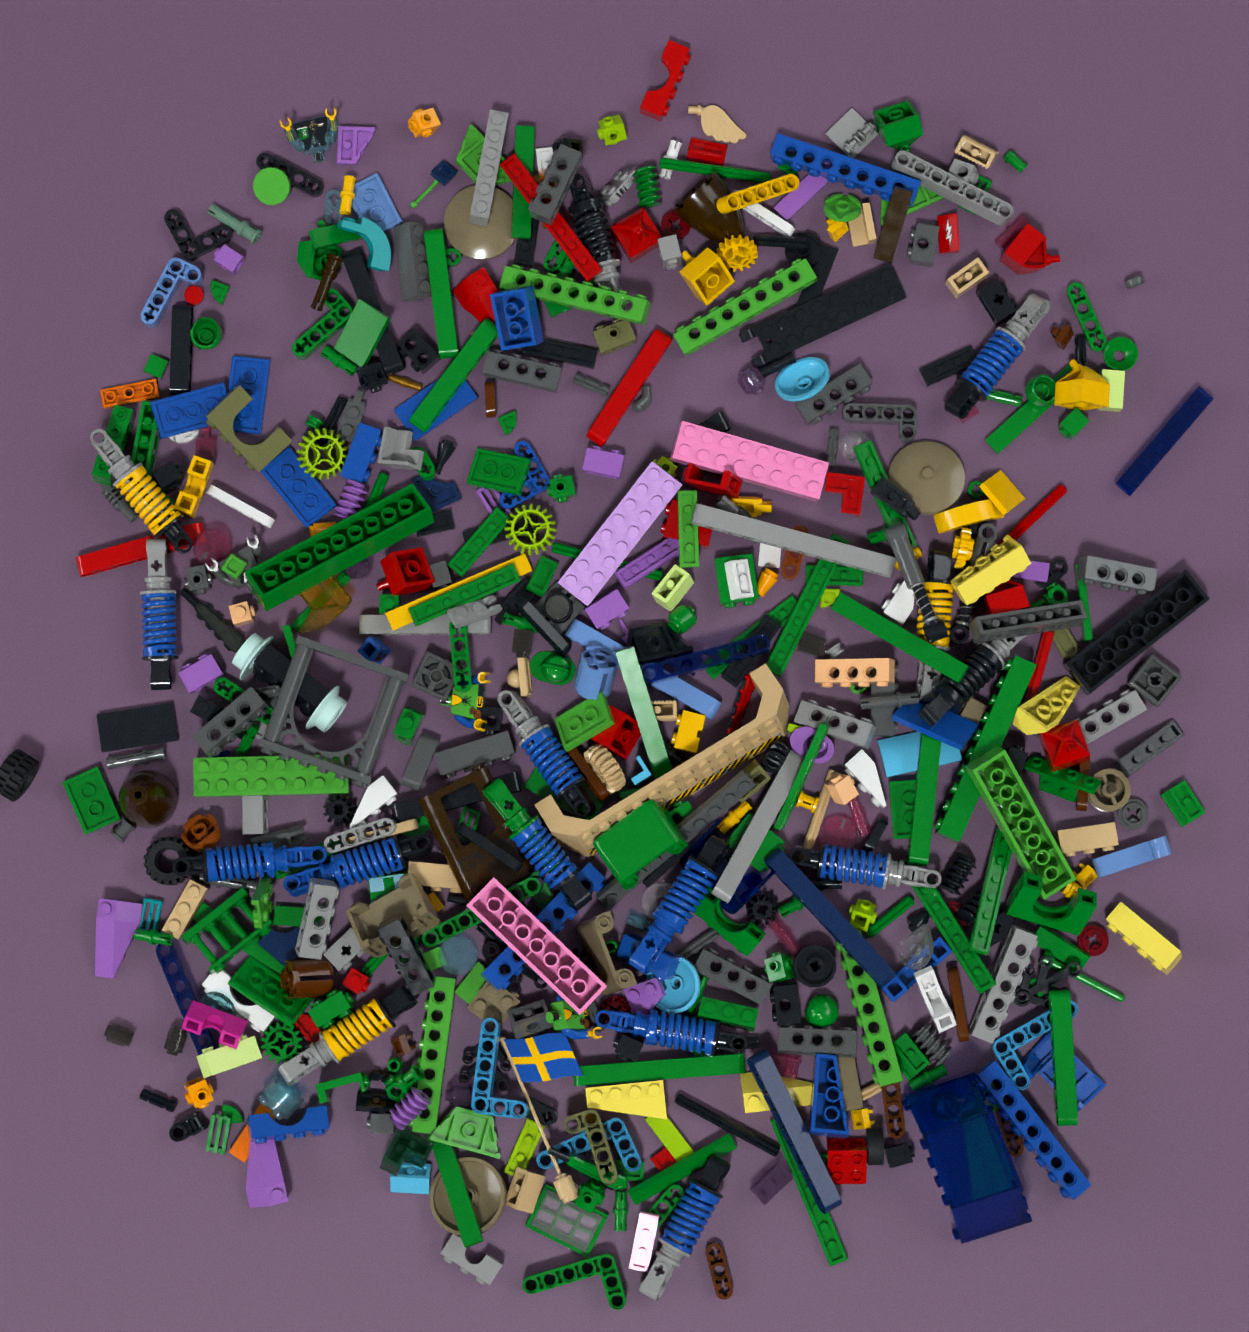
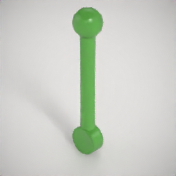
M435 179L433 184H431L415 201L411 202L410 206L412 208H416L418 206V203L435 186H437L439 182Z

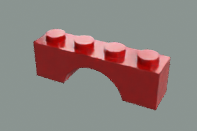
M668 40L661 62L669 72V79L662 88L646 92L640 107L641 114L661 121L663 116H667L670 109L668 103L670 99L674 100L677 89H675L677 82L681 83L684 72L682 70L684 65L688 66L691 60V55H689L690 48Z

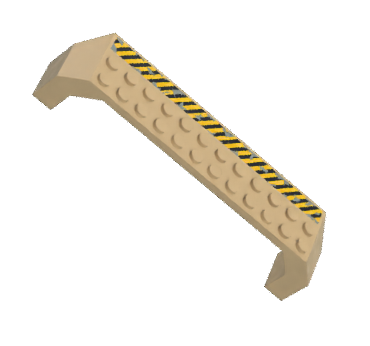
M764 664L749 673L755 689L761 697L756 719L591 820L564 816L551 795L534 804L557 843L563 848L590 858L598 853L593 846L594 840L644 802L655 800L668 810L676 803L688 798L765 751L773 741H781L786 738L789 703L783 688L768 666Z

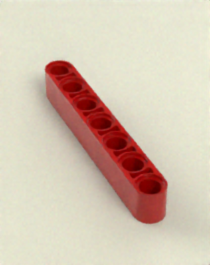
M655 329L586 435L588 439L601 447L604 446L664 355L673 338L659 329Z
M202 522L182 527L191 538L193 546L207 542ZM154 535L76 557L75 560L80 577L90 576L148 559L146 540L155 539ZM162 535V536H160V537H158V538H156V539L166 538V537H165L164 535ZM167 540L168 553L175 552V548ZM180 540L178 546L180 549L189 548V543L186 540Z

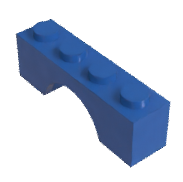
M937 937L902 967L887 985L879 988L891 1002H895L916 983L913 973L930 965L934 968L953 951L941 937Z
M326 1105L307 1108L303 1119L291 1126L276 1123L269 1113L249 1115L247 1118L250 1142H255V1144L267 1143V1140L275 1139V1142L287 1140L286 1137L293 1136L294 1139H302L309 1134L318 1137L325 1135V1132L329 1130Z

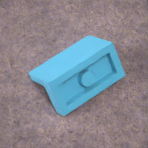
M640 756L636 757V761L643 771L631 778V782L635 787L652 776Z
M392 1162L390 1191L429 1194L431 1164Z

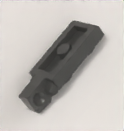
M357 389L354 399L349 398L337 431V434L340 435L339 439L352 443L358 425L362 422L366 410V402H363L365 393Z

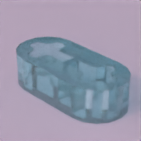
M330 190L325 196V219L329 226L338 224V221L343 220V215L339 213L341 197L340 192L337 190ZM333 195H336V197L339 199L336 200L335 206H333L332 201L329 200L333 197ZM333 211H335L336 216L339 217L335 220V222H332V220L329 219V217H332Z

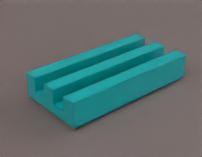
M144 898L139 928L142 929L147 903L150 902L151 905L145 930H150L155 904H158L153 929L158 930L164 901Z

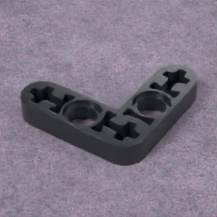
M168 210L164 215L165 223L182 255L189 261L204 256L230 242L233 238V232L229 226L219 225L193 239L181 214L177 210ZM171 215L177 217L178 227H175L174 223L169 221ZM181 230L187 232V237L184 240L177 238V233ZM221 231H229L227 233L228 237L224 238L223 236H220ZM213 234H215L216 237H218V238H217L218 241H219L218 243H216V240H215V238L213 237ZM205 238H210L213 241L212 245L208 248L202 245V241ZM187 243L189 244L191 249H195L193 251L194 254L192 256L190 254H186L188 252V249L186 248L185 244Z

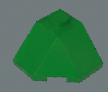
M312 240L299 242L297 262L307 278L320 281L322 278L321 269L326 265L327 254L341 257L342 248L330 246L315 250Z

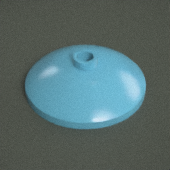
M806 357L798 359L796 363L783 368L775 380V390L782 399L787 401L809 399L818 394L827 384L830 376L829 367L820 358Z
M680 956L681 959L674 977L661 981L666 995L656 1004V1007L667 1013H680L688 1010L696 1002L700 993L699 974L694 965L682 956ZM649 972L646 981L655 978L654 974ZM677 980L681 982L680 986L677 985Z

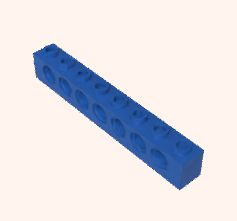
M777 133L770 152V159L777 165H783L784 163L795 171L803 170L813 177L821 176L826 178L828 182H839L844 184L846 188H857L862 190L864 194L878 195L885 201L891 200L895 185L913 190L909 204L911 207L915 203L921 185L920 180ZM788 151H794L796 155L794 157H788L786 153ZM812 157L814 161L812 163H806L804 161V158ZM830 163L832 167L829 169H824L822 167V164ZM845 168L848 169L850 173L847 175H842L839 171ZM863 174L866 175L868 179L865 181H860L857 177ZM881 180L884 181L886 185L884 187H878L875 183Z
M590 862L576 875L580 883L587 882L590 889L588 891L590 894L594 890L598 893L605 885L603 881L606 878ZM560 892L536 918L541 923H547L552 934L554 932L558 934L565 927L563 923L567 919L571 921L578 914V911H575L567 903L565 896ZM555 909L561 910L563 918H555L553 911ZM509 946L481 974L497 992L500 988L505 990L511 983L509 979L514 974L518 976L525 969L523 966L525 962L523 960H515L513 958L514 951ZM507 965L510 973L507 975L501 974L499 967Z
M996 1060L990 1061L974 1074L977 1086L987 1092V1099L992 1105H997L1000 1109V1116L1005 1121L1008 1120L1011 1123V1130L1016 1136H1021L1024 1140V1147L1029 1152L1032 1151L1034 1153L1037 1164L1047 1170L1048 1178L1053 1183L1056 1182L1060 1187L1059 1192L1065 1199L1074 1200L1091 1186V1183ZM994 1079L999 1083L996 1090L991 1087V1082ZM1005 1095H1008L1011 1099L1010 1104L1007 1106L1003 1102ZM1018 1110L1023 1114L1020 1121L1015 1118V1113ZM1029 1126H1032L1035 1130L1034 1135L1031 1137L1027 1133ZM1042 1141H1044L1047 1146L1044 1152H1041L1039 1149V1145ZM1054 1157H1056L1059 1162L1058 1166L1055 1168L1051 1165V1160ZM1068 1172L1070 1174V1181L1065 1183L1063 1176Z

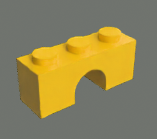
M193 456L187 471L188 479L183 491L179 492L175 503V511L195 518L215 466L212 461Z

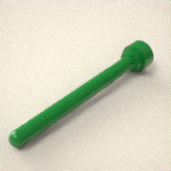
M1044 951L1041 955H1049L1052 958L1053 963L1050 967L1059 971L1065 968L1064 964L1054 960L1055 957L1051 953ZM1048 958L1043 960L1044 964H1048L1050 962V959ZM1082 973L1077 977H1073L1119 1002L1125 1000V996Z

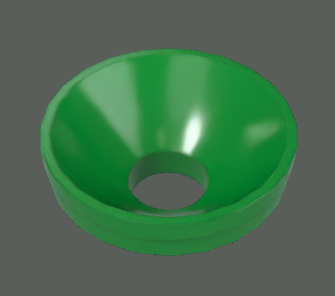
M1116 337L1106 344L1103 351V359L1110 369L1127 371L1135 365L1138 359V349L1130 339ZM1117 351L1124 354V360L1121 362L1114 359V353Z

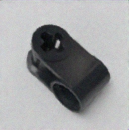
M723 411L698 424L699 426L724 433L732 429Z
M529 1096L540 1123L547 1126L554 1124L558 1118L556 1110ZM523 1106L521 1107V1110L519 1112V1114L521 1115L524 1113ZM530 1110L526 1117L535 1121ZM550 1111L553 1120H548L546 1122V1117L544 1116V1113H549Z
M197 1111L173 1125L169 1130V1135L173 1141L180 1142L202 1132L208 1126L201 1119L200 1111ZM177 1127L182 1128L184 1131V1135L181 1138H177L174 1135V1130Z

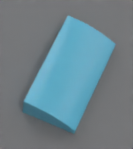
M917 731L877 740L886 778L917 771L920 732ZM941 742L939 766L962 761L959 749Z

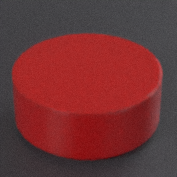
M190 286L185 290L184 297L190 305L196 306L202 303L204 293L200 287Z

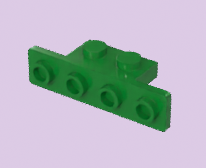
M1033 755L1030 756L1024 765V769L1041 775L1039 790L1071 802L1077 800L1079 789L1095 794L1102 782L1069 768L1051 772L1047 760Z

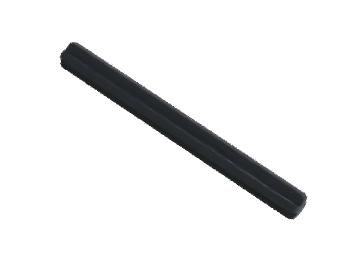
M681 1094L677 1095L675 1099L677 1105L774 1157L778 1155L780 1151L778 1146Z

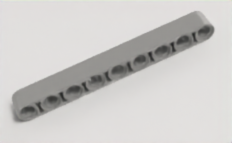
M790 750L711 892L712 895L726 903H729L786 800L805 757L794 750Z

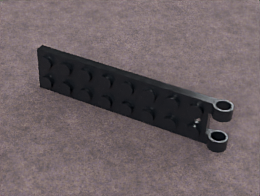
M890 263L740 333L739 337L742 343L758 337L765 354L751 360L754 369L771 362L773 358L777 359L790 351L799 349L907 297ZM767 339H771L770 344L766 342Z

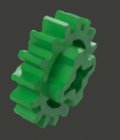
M277 1022L276 1028L270 1025L271 1031H264L266 1038H261V1041L265 1042V1045H262L261 1048H266V1052L263 1055H270L269 1061L275 1058L276 1064H279L281 1060L285 1063L288 1061V1058L290 1060L293 1059L294 1054H300L297 1050L298 1048H303L299 1044L303 1038H298L297 1036L300 1031H293L295 1026L288 1028L285 1023L281 1026L280 1022ZM284 1030L291 1033L293 1037H287L284 1033ZM275 1033V1039L273 1042H269L272 1034ZM280 1038L283 1041H290V1043L283 1046V1049L281 1046H274L275 1043L280 1041ZM295 1044L292 1052L288 1054L289 1047ZM274 1048L279 1051L280 1056L274 1054L271 1049Z

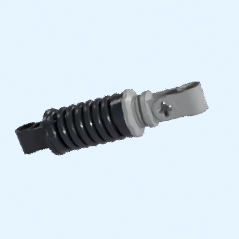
M576 174L570 186L574 204L568 208L574 222L576 234L603 270V272L595 277V285H598L599 288L600 286H606L611 288V291L618 292L622 288L618 281L620 274L617 272L616 267L620 265L621 261L618 254L614 252L616 247L612 245L614 240L610 238L612 233L608 231L610 226L607 224L608 219L604 217L606 213L602 210L603 199L594 198L590 181L586 177ZM582 179V186L577 188V182ZM609 299L607 305L612 306L615 299Z
M1027 635L1011 637L1009 641L1005 638L988 641V643H977L970 654H967L961 660L962 663L969 666L961 682L957 683L947 676L942 678L940 683L932 687L934 698L918 714L932 727L947 711L954 714L959 713L965 703L969 702L970 698H973L975 693L980 691V688H983L990 679L994 678L995 673H999L1005 668L1003 660L1010 657V650Z

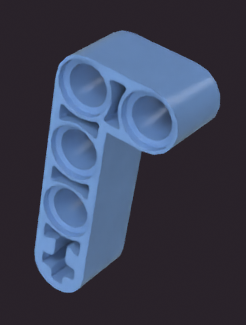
M180 258L170 259L140 316L143 323L149 328L158 326L181 282L190 286H200L204 280L201 271L196 266ZM176 264L182 265L178 272L173 271V267ZM192 273H198L196 280L189 279ZM167 281L173 282L170 288H164V283ZM159 297L164 298V301H163L162 304H160V305H156V304H155V300H156L157 298H159ZM153 315V317H154L153 320H152V319H149V320L147 319V316H150V317H151V316Z
M1165 835L1092 859L1097 877L1100 878L1170 855L1172 851Z

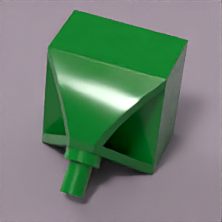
M906 100L873 111L877 132L887 147L910 153V145L923 135L919 114L910 101Z

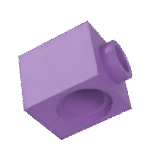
M225 244L214 253L215 263L234 276L245 262L242 255Z

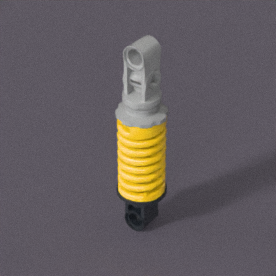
M94 430L90 435V443L106 465L110 467L108 472L113 474L116 479L112 485L117 489L121 488L120 494L126 495L125 500L130 502L131 507H135L134 511L136 513H140V519H144V524L148 525V529L153 533L155 539L164 535L178 553L187 554L190 552L193 542L179 525L184 515L179 511H174V504L167 506L170 503V499L162 500L166 494L162 492L158 495L161 491L160 487L153 489L156 486V482L152 481L149 483L152 479L150 475L144 477L147 471L142 463L134 464L131 461L130 455L124 456L118 445L112 441L104 430ZM96 434H101L105 440L98 444L93 440V437ZM186 540L189 543V548L186 550L180 549L178 542Z
M931 550L928 555L927 579H925L926 583L923 586H925L926 594H929L928 599L932 602L931 606L935 610L934 614L938 616V619L943 620L946 628H950L951 623L946 621L952 620V616L946 615V613H952V608H947V606H952L953 601L945 598L954 597V588L949 581L952 553ZM918 609L919 616L917 621L919 623L916 624L918 629L916 636L928 642L923 631V615L919 612L920 609ZM946 637L929 644L943 652H947L950 649V638ZM917 660L919 666L915 692H918L919 701L930 702L934 698L932 687L940 683L941 673Z
M405 986L400 987L383 1000L377 995L374 996L367 1005H362L364 1012L357 1008L355 1010L357 1016L351 1012L349 1014L351 1020L347 1016L343 1018L345 1024L342 1021H337L339 1028L331 1025V1029L319 1032L320 1040L316 1043L312 1042L309 1044L310 1047L279 1066L280 1074L286 1084L292 1086L320 1066H327V1063L332 1060L339 1064L343 1057H348L349 1053H354L356 1049L366 1045L368 1040L373 1041L374 1036L379 1037L381 1032L385 1033L387 1031V1028L396 1027L394 1018L413 1008L418 1001ZM306 1059H308V1063H309L307 1066L305 1065V1064H306V1062H305Z

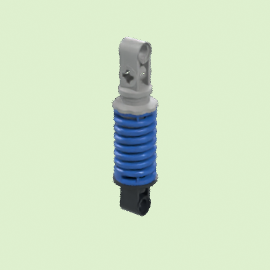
M1030 294L1012 319L1008 320L1007 326L995 329L993 337L984 345L980 353L975 356V359L972 360L971 365L967 367L966 371L956 379L959 387L947 399L944 406L946 412L964 419L977 401L985 402L987 400L989 392L993 391L992 386L998 384L997 381L1002 379V375L1006 374V370L1010 369L1015 359L1026 350L1023 342L1030 337V333L1048 313L1050 301L1036 294Z
M147 539L148 577L144 578L147 588L140 592L141 600L144 601L141 605V608L144 609L142 616L145 617L142 619V623L145 624L142 627L144 631L142 637L146 639L143 640L145 648H143L142 660L151 661V690H171L170 661L179 659V656L174 652V649H177V644L168 643L177 641V637L171 635L177 633L175 628H171L175 627L177 623L176 621H170L176 619V614H170V612L176 611V607L170 605L176 604L177 591L170 589L172 579L167 576V539ZM157 561L162 565V568H159L158 571L153 568Z
M505 690L500 692L498 703L507 714L510 722L516 727V734L522 738L519 743L520 748L526 750V755L530 756V761L534 763V767L538 769L543 780L550 786V790L555 792V799L557 801L565 799L578 817L592 816L596 811V806L583 788L587 779L582 774H579L577 767H573L574 762L569 761L570 756L565 755L566 751L561 749L562 744L557 743L558 739L553 736L549 724L542 726L539 718L533 716L530 708L516 691ZM508 694H510L512 697V701L510 704H508L506 701V697ZM584 803L588 807L586 813H583L582 811V805Z
M826 842L822 843L820 851L795 847L789 853V858L795 865L816 868L818 879L826 878L829 875L831 880L837 878L838 881H842L844 877L845 882L848 883L851 879L853 884H856L858 881L860 885H863L866 880L867 886H871L873 882L874 887L882 888V890H885L888 884H894L895 887H900L901 883H903L904 885L936 888L941 883V875L937 871L911 865L905 866L903 860L899 862L892 860L891 853L881 857V853L877 852L873 857L872 851H868L866 854L865 850L859 852L855 848L851 853L850 847H847L844 851L843 846H839L837 849L836 845H829ZM795 851L803 853L804 858L802 861L796 862L793 860L792 855ZM929 874L937 876L938 881L935 885H930L927 882Z
M713 1154L709 1158L699 1180L690 1178V1187L686 1188L685 1191L692 1197L682 1195V1200L685 1203L682 1201L678 1203L682 1210L676 1208L674 1212L678 1216H671V1220L675 1221V1223L669 1221L667 1223L668 1227L664 1229V1234L658 1238L662 1247L659 1251L657 1250V1258L640 1286L639 1291L658 1301L675 1268L680 1267L682 1258L691 1257L693 1245L697 1244V1239L701 1236L700 1232L704 1231L703 1225H707V1219L712 1216L710 1212L715 1211L714 1206L723 1198L718 1189L730 1170V1163ZM659 1268H663L662 1270L665 1271L663 1275L659 1271Z

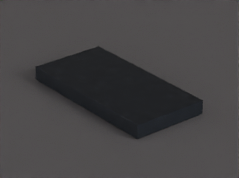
M173 703L97 714L102 753L179 741Z

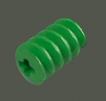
M656 166L640 167L633 174L637 178L635 179V184L638 185L636 192L639 193L637 195V198L640 200L638 204L642 208H651L662 204L657 202L661 195L655 194L660 191V188L654 187V185L659 183L658 180H653L657 173L651 172L656 169Z

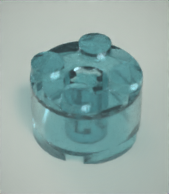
M275 1075L260 1091L261 1096L258 1099L263 1105H268L273 1110L272 1114L277 1119H288L304 1103V1098L300 1100L301 1093L294 1085L288 1086L285 1081L280 1080L282 1076Z

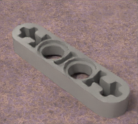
M382 818L331 835L324 840V848L329 853H337L392 835L397 828L396 822L391 818ZM385 822L391 824L389 832L387 830L378 831L377 827L385 826ZM367 827H371L374 830V835L371 838H367L364 834ZM349 833H353L356 836V841L353 844H349L346 840ZM342 838L343 844L335 845V849L329 847V844L332 843L331 840L340 841Z

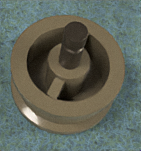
M1103 769L1091 776L1102 781L1095 794L1088 793V801L1095 809L1102 812H1112L1122 808L1128 802L1131 795V785L1128 778L1122 772L1116 769Z

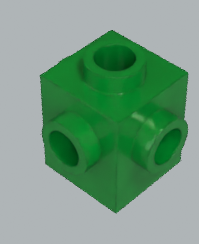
M564 474L555 475L553 479L549 480L550 485L547 486L549 497L553 496V501L564 503L569 501V498L576 497L572 475L565 477Z
M782 952L771 954V958L764 959L765 972L768 975L769 982L779 983L795 978L793 971L794 963L790 955H783Z
M588 1179L585 1184L581 1183L577 1193L579 1196L574 1205L592 1214L596 1206H601L606 1197L603 1195L606 1187L596 1180Z

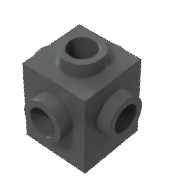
M205 565L185 568L187 577L184 578L186 589H189L195 595L206 594V590H211L210 584H213V579Z

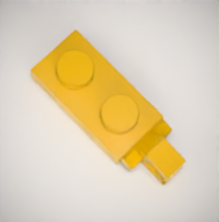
M729 497L738 507L741 506L746 509L752 517L762 515V512H772V501H762V498Z

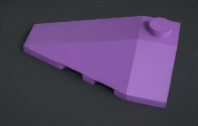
M99 898L96 915L95 976L115 979L124 960V954L133 941L134 931L141 924L143 904Z
M274 1139L267 1140V1143L264 1144L250 1142L245 1187L250 1208L268 1207L289 1202Z

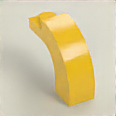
M987 499L934 515L938 534L953 532L972 524L998 520L1004 516L993 502Z

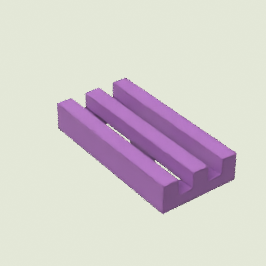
M480 488L476 490L477 495L489 514L493 511L481 492L484 491L493 506L499 508L488 489ZM493 491L499 500L501 496L498 491ZM505 510L507 516L512 513L510 510Z

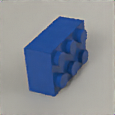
M533 285L497 291L490 294L501 351L533 346L544 342Z

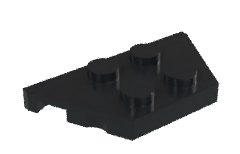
M665 622L633 628L628 631L626 648L630 646L635 647L640 665L693 654L694 648L691 645L688 647L681 640L682 637L672 631L671 627Z

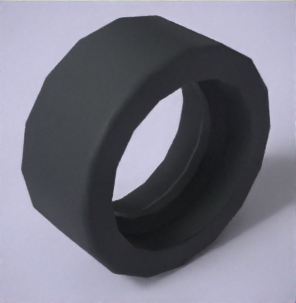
M867 1128L868 1165L884 1164V1135L882 1128Z

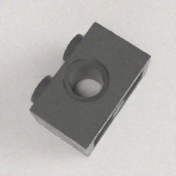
M917 223L916 227L911 229L910 239L913 240L912 247H908L907 258H910L909 264L932 268L939 226ZM924 241L927 244V248L921 249L917 243Z
M544 999L507 1011L516 1039L553 1027L552 1023H548L546 1020V1013L549 1011Z

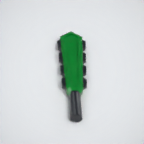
M550 1147L548 1150V1154L565 1161L571 1170L582 1172V1175L586 1178H593V1180L604 1184L611 1191L628 1188L626 1175H623V1172L617 1170L619 1175L617 1182L613 1185H607L601 1180L594 1160H586L582 1155H568L553 1147ZM601 1166V1169L605 1168L607 1172L604 1178L611 1181L614 1173L609 1171L608 1166Z

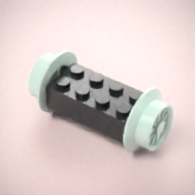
M254 633L244 642L232 661V664L241 670L240 680H244L253 671L254 677L258 681H264L269 686L279 685L280 688L282 687L291 660L272 647L273 636L263 639ZM305 673L295 705L300 708L299 710L303 715L310 716L305 729L308 730L316 726L325 733L342 714L348 702L339 696L340 686L337 685L330 691L308 673Z

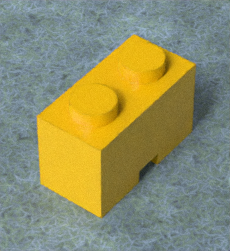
M683 710L682 714H678L676 725H679L678 733H673L671 744H675L674 749L693 754L697 753L700 741L697 733L698 731L702 732L705 715Z

